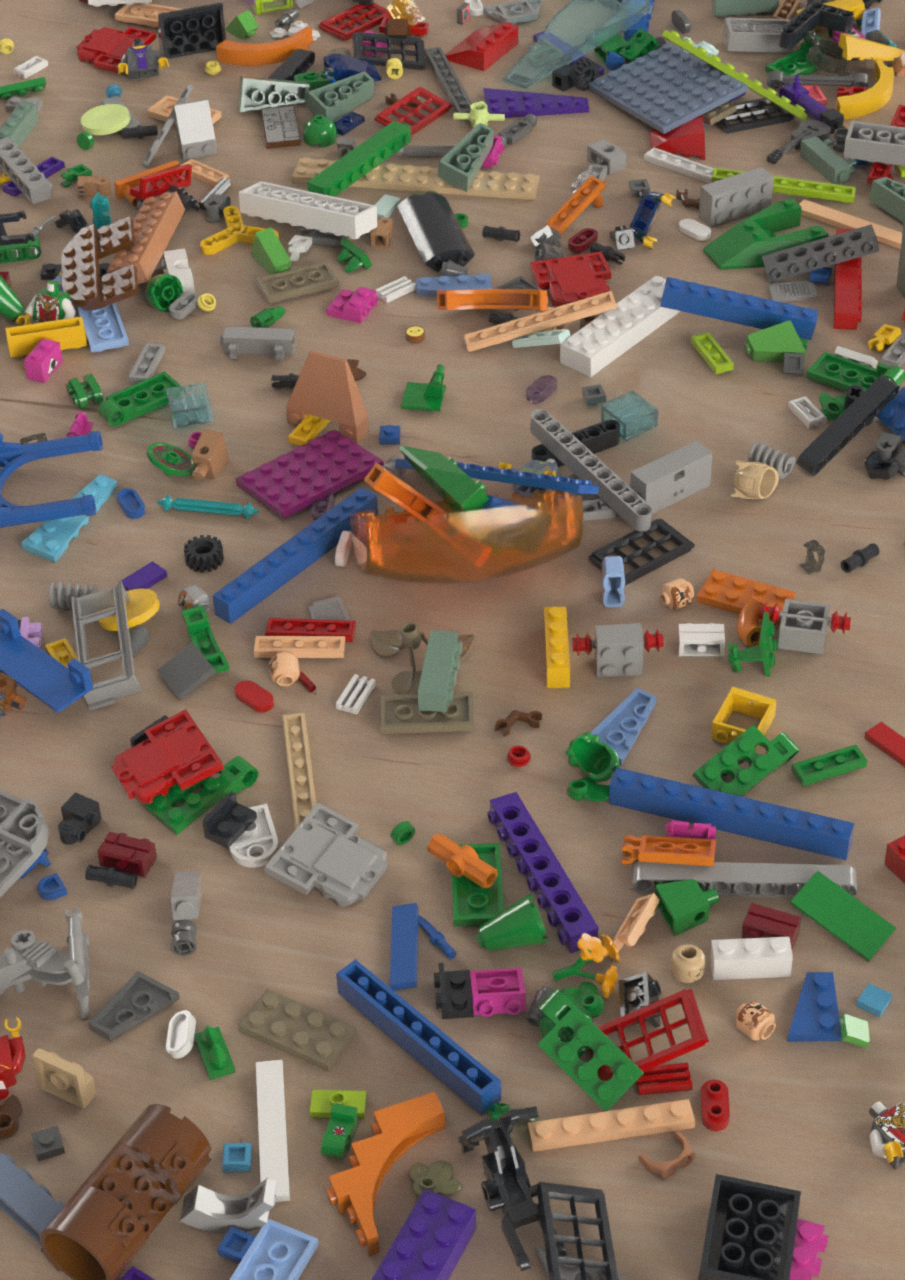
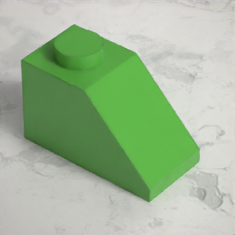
M250 10L237 15L225 30L242 39L254 36L259 26Z

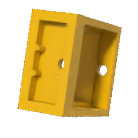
M732 687L712 722L711 739L730 744L746 731L745 729L726 724L733 711L762 719L758 730L765 736L775 717L776 700Z

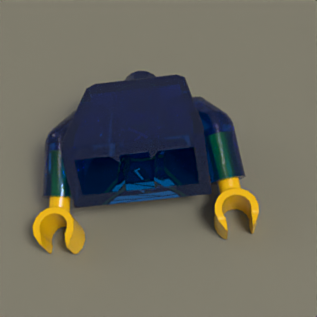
M650 192L648 196L643 195L629 226L633 229L634 237L642 242L645 247L654 249L652 244L654 241L657 242L656 238L646 234L650 232L660 210V203L672 207L671 201L676 199V197L667 192L665 194Z

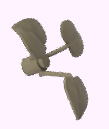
M414 622L403 624L400 630L371 631L373 650L381 657H393L399 653L400 649L404 650L405 646L409 649L411 672H400L392 679V688L399 695L418 693L422 671H416L413 649H417L422 640L428 646V639L425 637L424 632H419L418 625ZM474 635L458 636L459 641H462L463 644L460 660L470 652L475 639Z

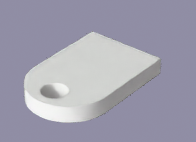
M267 804L249 807L257 812V819L229 847L232 859L241 866L250 868L264 866L279 850L277 834ZM254 853H261V854H262L261 856H258V857H253V856H251V855L254 854Z

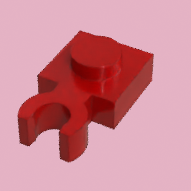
M838 86L837 97L858 94L866 91L868 87L851 86L846 88Z

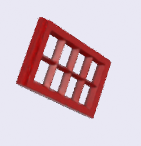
M376 3L366 6L357 4L320 22L318 28L347 41L353 38V33H362L381 24L384 16L393 18L395 12ZM376 13L380 14V16H378V17L373 16V15L376 14ZM366 18L370 19V21H368V22L363 21V20L366 19ZM356 23L360 24V26L355 27L353 25ZM346 28L350 29V31L345 32L343 30Z
M418 87L377 114L374 120L386 127L393 122V120L388 118L392 114L399 118L396 122H406L412 126V136L452 108V104L428 90ZM418 96H420V97L426 99L427 101L424 102V103H421L420 101L416 100L415 98H417ZM409 102H411V103L415 104V105L418 106V107L415 108V109H412V108H410L409 106H407L406 104H408ZM433 103L440 108L434 110L427 105ZM402 108L403 110L409 113L404 116L403 114L397 112V110ZM423 109L429 112L430 115L426 117L419 113V111ZM414 115L421 119V121L417 123L411 120L410 117Z
M684 989L598 1026L606 1036L616 1031L618 1032L621 1042L618 1048L631 1061L629 1048L645 1042L648 1057L634 1062L643 1072L703 1047L709 1042L692 989ZM681 1004L685 1018L669 1024L665 1010ZM660 1013L664 1027L648 1033L644 1019ZM639 1022L642 1036L627 1042L623 1028ZM688 1024L692 1038L676 1044L672 1030ZM666 1033L670 1047L654 1054L650 1040ZM590 1049L589 1051L591 1054V1058H593L594 1053L593 1050ZM601 1066L597 1071V1076L602 1081H609L613 1077V1072H611L609 1066Z

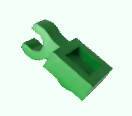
M83 164L67 169V172L60 174V177L66 179L64 182H61V185L69 187L74 180L78 181V176H92V170Z

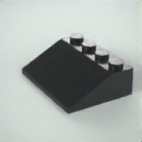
M222 2L158 14L159 47L163 58L171 59L216 50V46L226 40Z
M716 1174L698 1280H789L801 1191Z

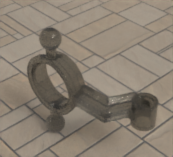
M880 30L871 32L865 38L889 46V40ZM813 31L805 33V43L813 46L809 49L807 56L814 66L839 76H852L851 73L844 72L847 68V61H858V58L846 60L842 57L843 49L838 46V42L830 39L817 40V35ZM820 51L831 53L834 56H836L839 60L831 59L823 55Z

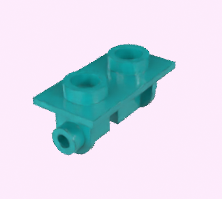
M97 192L94 198L91 199L90 208L93 211L92 222L96 229H99L102 226L112 224L111 214H104L110 212L109 200L106 196H100L99 192Z

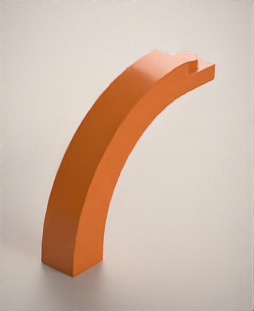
M306 26L288 38L270 43L245 44L224 40L216 46L217 61L243 66L284 62L297 49L308 50V46L313 43L312 28Z
M437 290V309L547 310L548 297L545 290Z

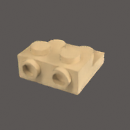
M40 1048L32 1055L40 1089L82 1109H85L97 1094L93 1077L84 1071L78 1063L68 1062L60 1058L56 1053L47 1052Z

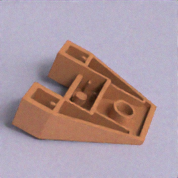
M311 350L286 406L287 423L298 426L308 414L338 422L341 435L358 444L369 431L368 413L349 364L345 359Z

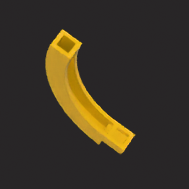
M882 59L875 60L874 76L877 83L873 87L858 94L837 97L836 110L844 115V120L871 114L882 108L890 100L894 82L893 67L885 66Z

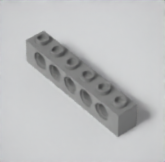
M9 137L0 139V168L32 204L52 198L51 191L53 187L50 180H47L44 174L40 173L37 166L31 163L30 158L26 157L24 152Z

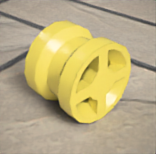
M391 58L387 61L386 70L388 77L398 79L402 76L403 68L399 59Z

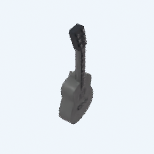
M817 120L803 121L799 128L791 133V141L767 156V162L776 164L783 154L793 147L801 149V140L815 136L821 141L830 139V126Z

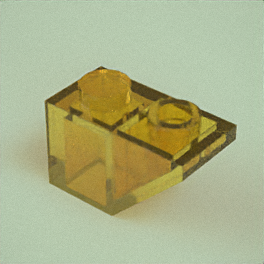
M394 0L387 7L393 18L408 19L410 25H416L425 21V18L412 0Z

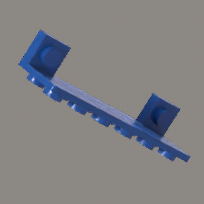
M4 609L0 610V672L57 713L93 690L88 667L74 658L67 663V668L24 638L20 633L17 618Z

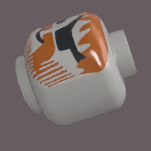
M198 585L185 586L180 590L178 606L182 610L203 605L205 612H208L210 596Z

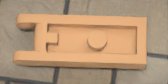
M654 893L636 899L613 939V944L617 947L618 951L621 950L624 943L628 947L634 946L638 938L645 932V926L649 919L654 916L655 908L660 901Z

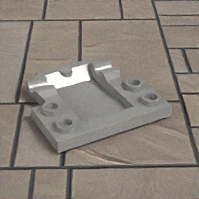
M317 803L267 863L264 873L305 895L313 887L321 890L325 899L332 898L337 902L338 906L345 907L358 900L362 902L388 869V862H386L387 853L376 844L355 836L359 830V824Z

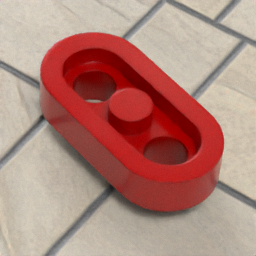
M709 1080L701 1088L702 1123L707 1129L712 1131L723 1130L729 1124V1091L727 1085L720 1080Z

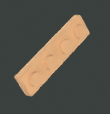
M256 636L254 658H272L279 652H288L297 658H344L345 636Z

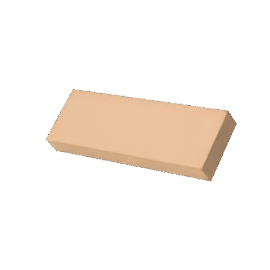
M193 159L182 164L192 165L191 177L214 187L222 178H229V175Z

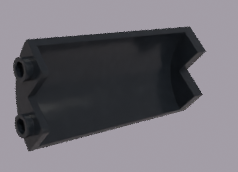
M426 192L423 195H412L397 205L424 264L434 271L439 272L442 269L443 262H448L449 260L464 267L475 256L446 197L437 193Z

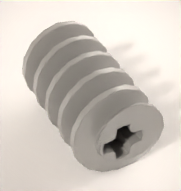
M756 441L749 451L748 462L767 464L777 470L779 479H785L793 470L796 458L794 456L789 458L788 453L782 455L781 450L778 449L775 452L774 447L768 448L767 444L761 445L760 441Z
M53 581L49 588L50 605L53 609L60 607L64 610L67 608L72 610L71 597L75 599L98 592V587L94 584L92 590H90L89 584H85L84 588L81 589L80 583H76L75 589H73L72 583L68 582L67 587L64 588L63 582H59L58 588H56L55 581Z

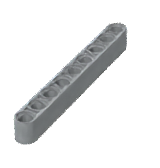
M543 409L532 411L530 420L531 434L580 479L591 480V485H598L599 491L597 495L632 528L637 531H647L650 529L652 507L551 414Z
M636 862L633 865V889L640 894H655V886L658 884L694 879L702 891L715 888L718 896L794 898L817 870L853 897L858 893L856 870L847 865L714 862V866Z

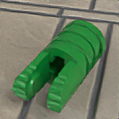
M280 306L265 308L250 318L251 326L253 328H267L284 316L285 309Z

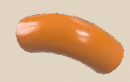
M751 596L745 602L737 623L738 637L748 647L760 645L761 627L759 625L762 619H759L760 606H765V604Z

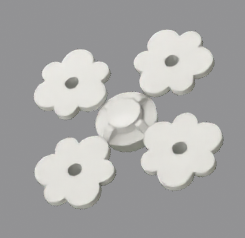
M295 21L291 23L288 32L283 28H275L270 32L271 38L280 39L285 36H292L308 26V24L302 21ZM312 30L313 41L320 38L319 31Z

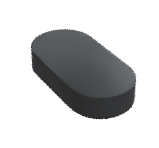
M680 10L672 11L673 25L682 34L689 33L691 24L688 17Z

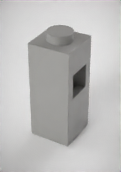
M200 871L175 872L171 893L173 920L199 919L202 897Z

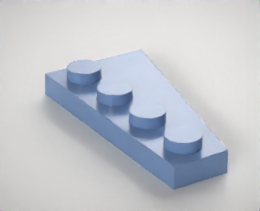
M490 274L416 278L417 295L437 297V290L492 289Z
M640 688L634 690L590 732L592 735H598L599 741L616 751L619 758V766H622L656 705L657 697Z

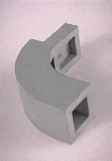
M266 1178L253 1190L242 1195H223L198 1185L184 1197L180 1221L197 1229L226 1234L231 1226L244 1232L256 1230L268 1222L269 1211L274 1207L277 1199L275 1194L277 1182Z

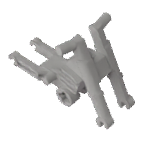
M76 907L74 913H70L69 909L65 910L68 922V936L66 940L69 943V952H57L55 947H52L50 944L48 945V943L42 940L36 942L35 935L30 930L18 931L11 937L12 948L5 949L4 954L0 956V996L10 986H14L17 993L23 992L25 990L24 981L32 979L34 982L37 981L43 987L47 983L65 985L73 981L77 990L79 1018L86 1019L89 1017L88 989L90 983L88 965L90 957H88L87 949L89 939L87 933L82 934V913L80 908Z

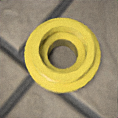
M2 39L0 41V51L3 54H10L14 48L13 41Z
M209 61L206 63V73L216 75L221 71L219 62Z
M206 293L200 295L197 304L203 311L211 312L216 306V300L213 295Z

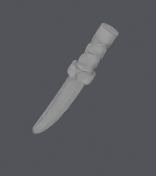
M55 216L49 217L40 226L36 225L30 233H33L36 237L42 234L41 231L55 219Z

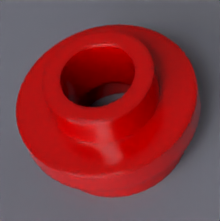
M521 745L513 746L507 754L508 763L515 767L526 766L531 760L530 752Z

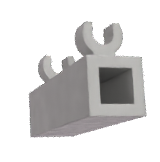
M226 327L224 334L220 336V344L224 346V354H230L229 359H237L238 354L276 355L275 361H283L284 356H293L296 345L294 329Z

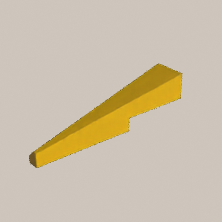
M841 33L838 45L843 49L842 57L846 60L858 58V60L868 59L875 61L882 59L883 61H893L905 52L903 49Z

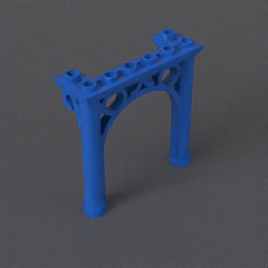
M90 431V434L22 445L21 443L3 442V435L0 433V467H4L0 470V528L86 515L87 517L96 515V503L92 494L81 498L19 506L6 501L2 497V489L7 478L16 469L28 462L87 451H102L103 441L100 431Z

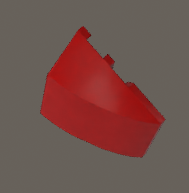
M702 115L665 134L655 128L649 132L651 149L657 148L674 155L676 153L684 154L686 158H689L690 155L700 156V160H705V132Z

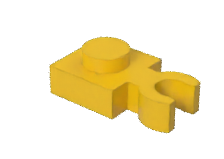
M884 324L873 334L874 338L868 342L869 350L876 347L877 352H881L885 344L891 345L902 334L901 329Z

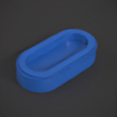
M125 488L117 493L118 504L126 517L137 519L145 514V505L136 490Z

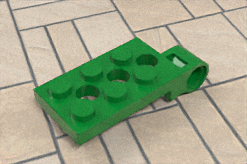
M812 34L808 40L801 42L799 50L766 65L765 72L780 71L784 75H808L830 64V58L824 55L828 51L829 41L816 34Z
M824 352L807 370L806 378L846 391L848 387L853 385L860 386L865 391L881 375L900 386L905 380V372L898 366L888 367L880 363L877 365V369Z
M164 371L107 396L106 400L99 406L98 413L108 424L116 427L185 397L186 389Z
M753 724L698 768L692 776L703 788L743 797L768 775L788 763L800 751V748L785 732L780 733L773 740L769 741ZM755 746L764 747L766 754L759 755L756 753ZM738 760H746L749 763V768H741L738 765ZM721 774H730L733 781L729 783L724 782L721 779Z
M237 756L226 763L223 770L215 773L221 774L218 778H210L211 776L183 791L178 784H175L169 788L167 795H156L152 800L153 802L150 804L146 803L145 807L149 813L177 835L231 791L238 794L241 790L251 787L257 781L259 771L243 757ZM196 788H202L199 793H191ZM177 803H184V805L179 808L173 807Z
M557 988L537 1007L555 1025L537 1045L604 1111H608L644 1074L633 1061ZM564 1027L570 1028L574 1032L573 1039L568 1043H564L558 1038L559 1031ZM587 1046L593 1050L594 1055L590 1061L583 1062L578 1058V1051L581 1047ZM601 1066H609L613 1070V1077L609 1081H602L598 1078L597 1071Z

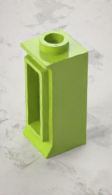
M254 0L255 5L252 6V9L256 15L286 8L292 9V2L294 0Z

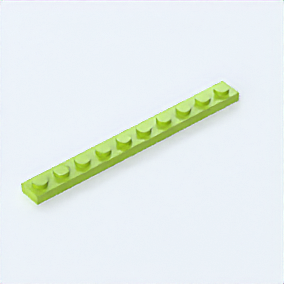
M665 29L662 36L710 66L743 82L750 90L800 120L805 121L808 115L804 112L805 109L798 104L796 106L791 105V100L788 98L776 96L777 92L769 87L767 90L762 87L763 84L758 80H749V75L746 73L734 71L735 67L731 64L726 63L724 65L720 62L722 59L713 54L712 57L707 55L708 51L699 46L697 49L689 39L685 38V40L679 38L680 34L674 30L669 32Z

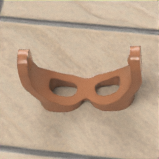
M679 1131L674 1133V1137L684 1150L677 1159L667 1162H653L642 1153L638 1156L639 1162L648 1171L661 1175L664 1179L672 1176L677 1171L678 1166L684 1168L694 1160L695 1153L691 1150L684 1135Z

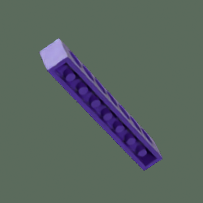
M517 792L491 799L490 811H487L490 824L496 826L499 839L506 843L509 856L516 860L519 873L521 875L524 874L529 890L536 894L540 909L546 911L550 926L556 928L560 943L566 945L570 954L580 951L577 942L581 939V936L588 934L591 937L598 938L599 927Z

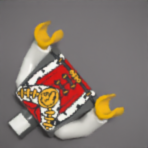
M876 1102L869 1109V1114L874 1118L869 1136L872 1153L875 1156L886 1158L887 1162L896 1170L905 1164V1103H899L888 1110L881 1102Z

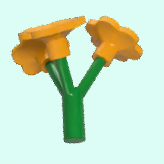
M583 934L577 942L578 948L582 950L580 957L573 965L553 971V978L555 981L578 975L595 980V983L602 985L603 997L608 998L614 992L615 983L618 979L617 967L612 965L605 975L600 973L595 975L579 969L593 961L600 963L606 956L612 962L618 963L620 962L619 951L608 935H600L599 940L597 937Z

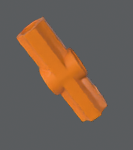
M438 833L431 838L430 843L427 845V852L446 863L448 870L454 876L461 877L464 875L482 888L486 887L488 889L493 885L497 877V870L479 859L476 851L471 846L463 845L461 847Z

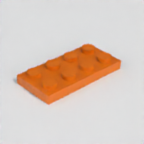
M712 569L697 594V602L740 614L748 597L751 596L763 604L767 602L769 607H773L777 603L780 611H783L785 599L794 600L796 592ZM778 620L776 625L780 626L781 620Z

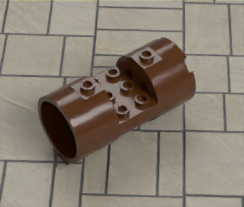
M151 1104L144 1109L90 1176L42 1231L40 1239L43 1248L40 1251L57 1271L64 1272L73 1280H116L143 1247L146 1239L173 1205L178 1203L211 1161V1158H209V1153L212 1150L210 1143L203 1132L190 1119L184 1116L181 1120L170 1113V1107L161 1104Z

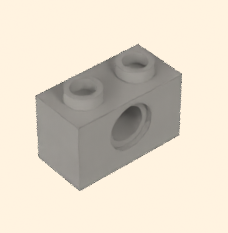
M602 139L588 145L587 161L591 164L608 166L607 174L611 175L626 168V152L607 140Z

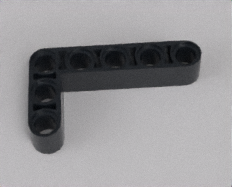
M818 2L811 3L781 28L779 46L784 49L793 48L818 25L840 32L852 31L854 13Z

